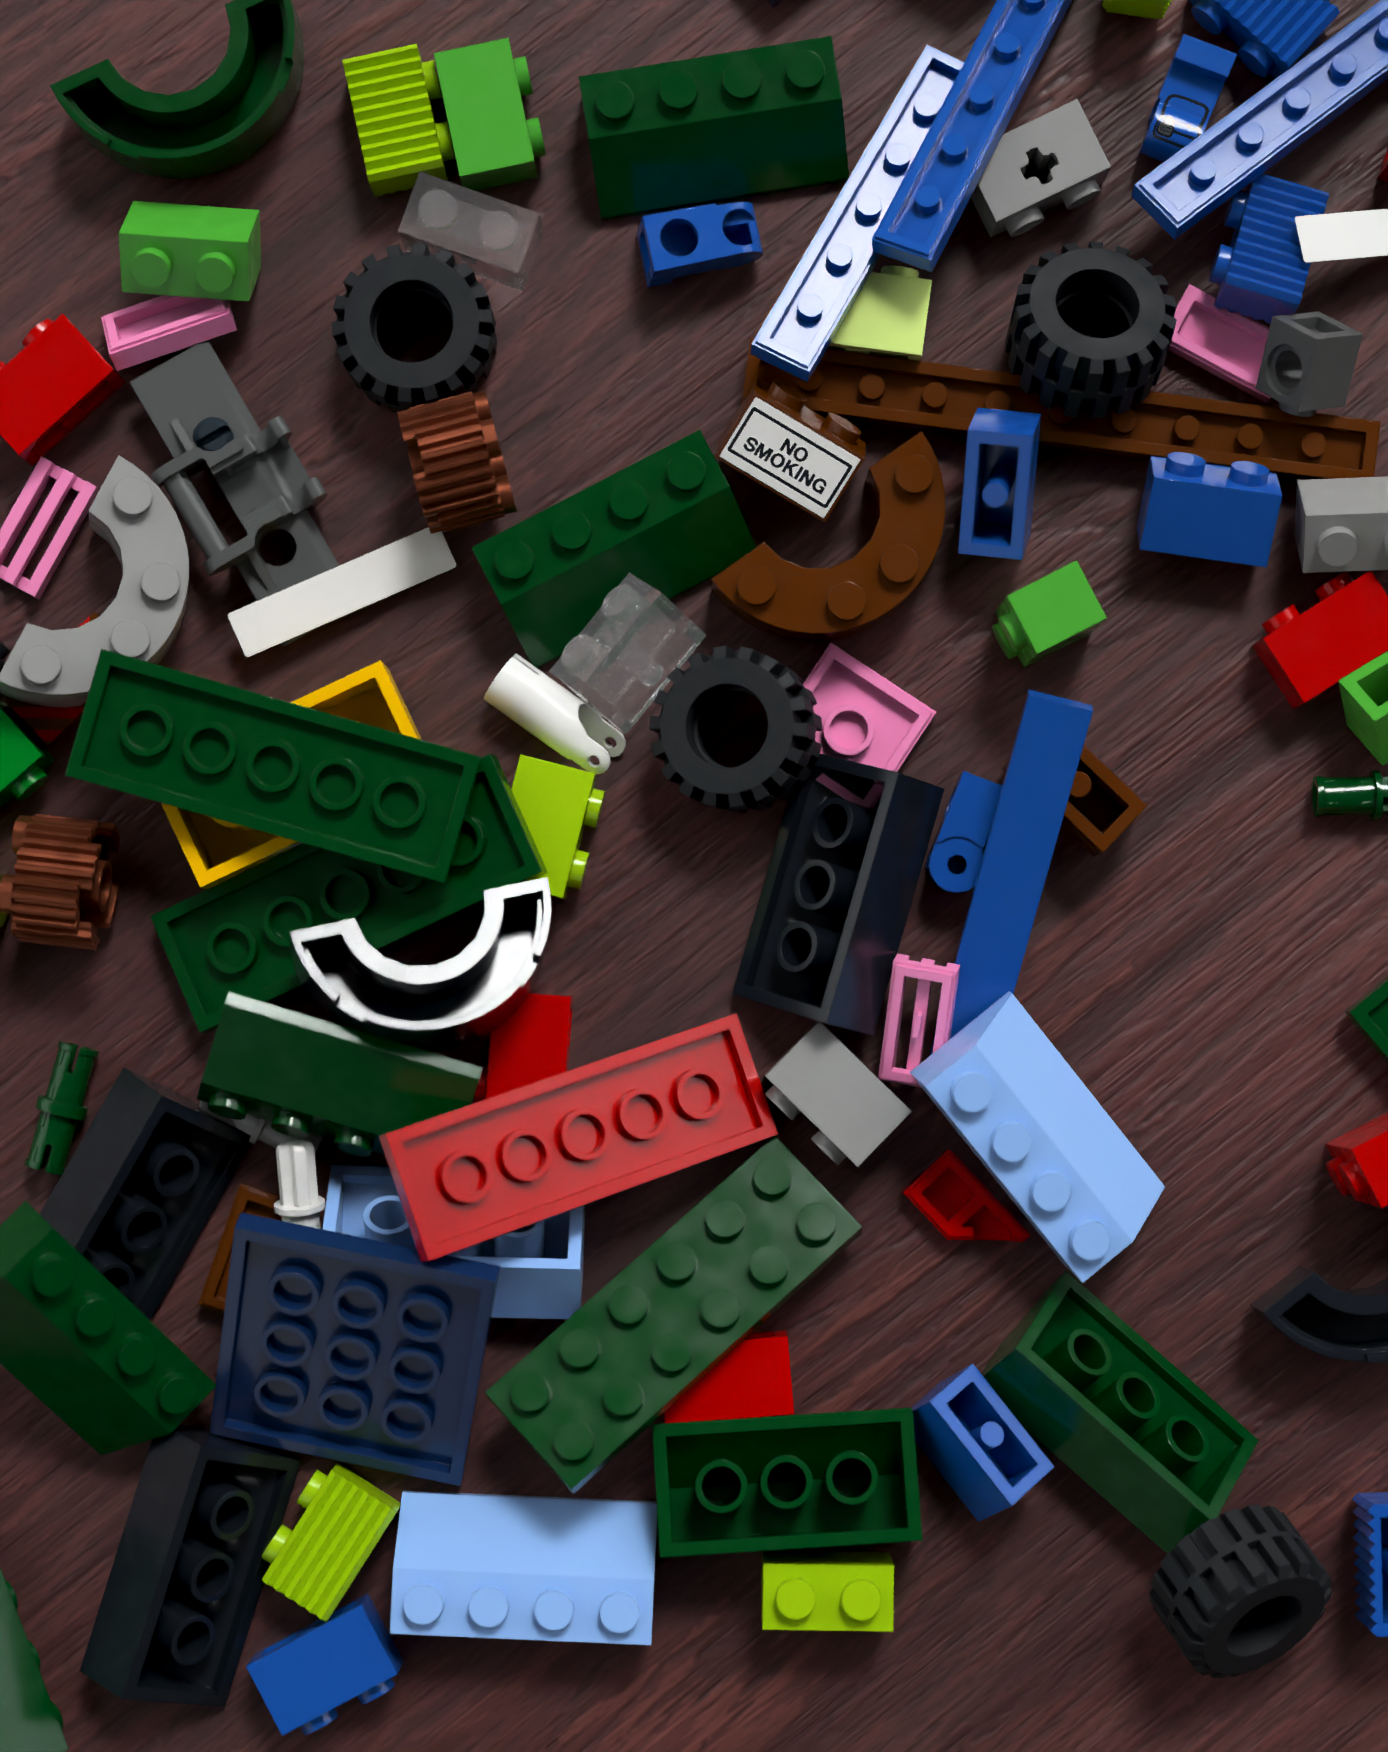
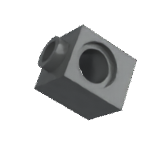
M1319 311L1272 316L1255 389L1279 401V409L1295 416L1311 417L1316 414L1317 410L1345 407L1363 334Z

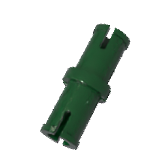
M59 1041L57 1046L58 1052L46 1095H39L35 1108L41 1110L29 1155L25 1159L24 1165L40 1170V1167L43 1168L49 1146L51 1145L52 1149L45 1172L62 1175L66 1169L65 1166L78 1120L84 1121L88 1107L82 1104L99 1051L85 1046L80 1048L74 1071H72V1064L78 1045Z

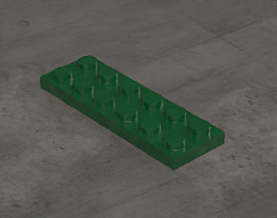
M101 649L65 775L447 883L482 758L477 755Z
M488 754L482 757L447 883L302 843L150 917L199 1032L209 1033L218 1028L228 992L270 1004L303 988L291 959L290 931L355 918L365 940L378 952H381L482 904L484 890L530 881L548 873L497 756Z
M774 1136L490 1387L485 1394L490 1402L574 1494L862 1234V1226Z

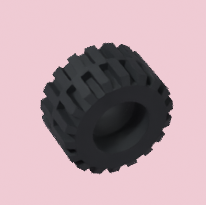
M1075 242L1063 245L1060 255L1052 250L1040 256L1038 266L1030 265L1023 275L1022 284L1018 286L1005 341V352L1010 354L1008 366L1011 374L1021 375L1019 386L1027 395L1034 392L1040 395L1038 402L1040 405L1049 410L1054 404L1065 408L1063 415L1077 418L1078 412L1083 411L1089 412L1091 419L1105 418L1107 409H1112L1117 415L1129 411L1132 400L1141 403L1149 396L1151 387L1156 386L1175 330L1177 319L1174 318L1177 307L1174 296L1166 295L1169 284L1163 275L1152 276L1151 270L1153 265L1143 257L1135 261L1129 257L1130 250L1117 246L1115 251L1103 249V242H1089L1088 248L1080 249ZM1067 324H1093L1105 329L1114 337L1094 338L1085 336L1071 329Z
M413 243L412 252H402L399 244L385 247L388 257L379 261L376 260L373 253L363 259L361 262L365 270L359 276L351 271L343 281L347 291L344 297L336 296L333 309L337 315V321L332 322V334L338 346L336 350L357 388H361L367 398L376 405L380 406L381 403L388 405L391 412L396 414L399 411L410 409V407L471 391L473 394L479 390L476 382L481 376L487 378L492 368L490 358L492 353H496L497 336L495 333L496 322L488 295L483 284H479L474 271L465 262L461 265L456 263L452 253L440 248L438 254H433L429 252L427 244ZM412 300H426L439 304L449 312L453 322V329L449 341L438 354L425 361L415 363L401 362L385 354L380 346L379 333L383 321L394 308Z
M728 646L713 647L712 655L707 656L698 652L687 658L691 665L688 669L684 671L676 667L667 676L674 683L668 693L660 689L658 690L654 702L662 705L660 716H650L649 730L658 733L659 740L651 743L654 757L663 760L665 766L660 770L668 781L677 783L680 786L679 791L687 797L700 801L702 804L730 812L746 813L747 809L762 811L772 808L771 802L777 798L786 801L796 793L792 786L798 780L806 782L813 772L807 768L811 756L819 757L822 744L815 741L816 731H823L821 716L815 714L813 706L817 704V701L812 691L802 685L803 679L793 670L772 657L761 654L751 648L740 646L739 650H734ZM738 694H751L762 702L767 714L768 731L765 742L760 751L748 762L732 768L724 767L716 763L707 746L706 730L709 719L717 706L726 699Z
M1259 1504L1248 1505L1241 1510L1235 1508L1224 1512L1219 1517L1206 1521L1180 1540L1177 1546L1165 1556L1160 1563L1162 1567L1154 1574L1150 1583L1153 1588L1149 1592V1600L1153 1605L1152 1608L1191 1666L1203 1676L1210 1674L1212 1678H1224L1229 1675L1235 1677L1269 1664L1301 1641L1326 1610L1324 1606L1331 1599L1332 1590L1330 1585L1332 1580L1284 1512L1280 1513L1276 1507L1270 1505L1263 1508Z

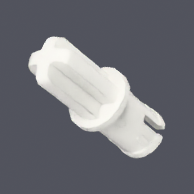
M287 1140L277 1145L276 1148L280 1200L274 1203V1211L276 1214L281 1215L282 1221L321 1229L320 1211L326 1205L325 1199L318 1196L314 1145L309 1140Z

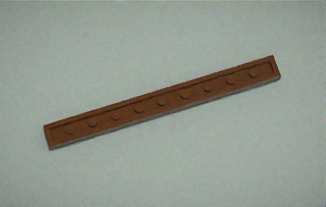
M750 339L742 402L757 378L769 385L774 380H780L804 395L807 399L804 406L823 417H827L829 413H835L846 420L967 435L977 408L1041 414L1039 445L1149 460L1150 456L1167 458V455L1172 452H1186L1202 457L1206 464L1231 467V463L1235 461H1250L1267 467L1270 473H1277L1278 477L1301 480L1374 477L1381 421L1316 413L1311 417H1301L1288 414L1275 407L1150 391L1149 396L1141 403L1132 400L1130 410L1119 415L1112 409H1107L1105 418L1091 419L1089 412L1079 411L1077 418L1063 415L1065 408L1054 404L1050 410L1038 403L1040 395L1037 392L1027 395L1019 386L1021 375H1012L1009 372L827 349L811 378L806 382L751 355V344L754 339Z

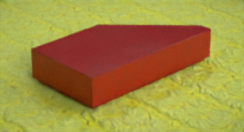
M949 1148L902 1190L908 1199L946 1239L1024 1242L1031 1236Z

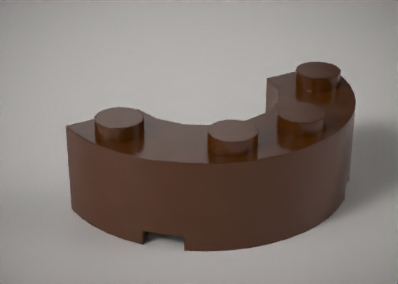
M919 432L869 468L865 482L875 501L876 528L871 540L855 557L833 567L804 568L783 560L763 542L712 578L711 590L728 609L755 628L774 636L779 635L791 639L808 640L809 642H827L858 635L888 619L908 601L921 584L935 557L944 528L945 490L937 458L923 432Z

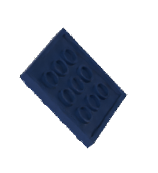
M241 1212L234 1227L210 1434L461 1486L467 1462L500 1266L449 1255L422 1262L415 1248Z

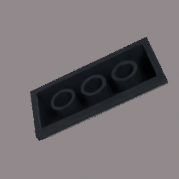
M819 754L818 758L811 756L807 768L813 772L807 781L798 780L792 786L796 793L788 798L732 994L826 1024L874 1035L891 977L893 961L898 953L944 788L899 772ZM823 773L863 800L874 783L884 786V789L874 808L870 809L845 800L816 779Z
M123 1068L41 1210L40 1215L151 1320L252 1143L249 1142L251 1135L201 1110L197 1103L176 1091L127 1068Z
M178 1425L171 1434L152 1439L80 1672L125 1700L225 1707L263 1585L261 1579L269 1566V1562L261 1558L282 1524L301 1460L295 1456L247 1441L210 1434L208 1429Z

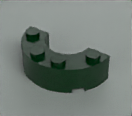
M234 0L225 4L231 28L227 53L215 73L191 90L171 95L143 91L123 79L109 59L50 85V87L82 135L96 149L116 163L142 174L170 179L195 178L218 173L246 160L262 148L274 136L290 113L300 88L304 68V41L299 16L292 0Z

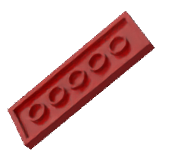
M735 1013L379 1136L420 1260L427 1262L778 1135L738 1015Z

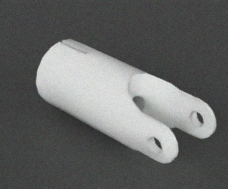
M517 653L501 669L483 698L563 757L573 760L588 772L595 774L604 773L611 764L610 757H617L625 750L626 740L619 730L606 722L589 705ZM607 737H612L616 741V746L609 745ZM590 756H596L600 763L598 765L593 764Z

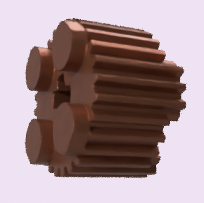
M485 390L473 394L471 391L397 412L404 442L407 441L408 445L407 451L424 517H427L431 534L441 531L443 533L517 512Z
M42 814L33 816L20 815L16 819L12 832V849L17 854V863L14 865L15 875L5 874L0 883V912L12 914L11 932L14 937L19 938L21 942L89 950L97 949V945L100 943V938L96 935L98 927L110 928L113 925L114 913L117 911L116 903L119 900V884L112 883V866L109 862L110 853H108V851H120V834H118L119 829L115 823Z

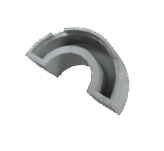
M119 455L88 510L89 527L110 544L121 563L122 580L117 596L101 616L78 628L50 630L27 623L0 672V693L28 704L45 707L66 708L82 706L83 703H86L101 649L157 665L166 655L177 636L186 609L189 584V558L184 532L176 512L161 489L147 474Z

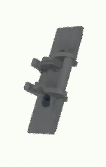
M208 340L198 343L130 381L132 388L174 458L155 470L151 477L158 487L164 486L207 559L203 566L209 576L220 573L236 564L258 601L339 566L309 514V511L321 504L327 496L323 485L318 477H309L288 441L292 432L281 415L270 420L267 423L268 426L262 431L260 430ZM205 468L210 469L247 532L246 537L231 546L227 544L189 478ZM275 531H283L291 535L297 545L294 558L288 564L282 566H272L266 563L260 555V544L263 538ZM322 626L282 642L284 648Z

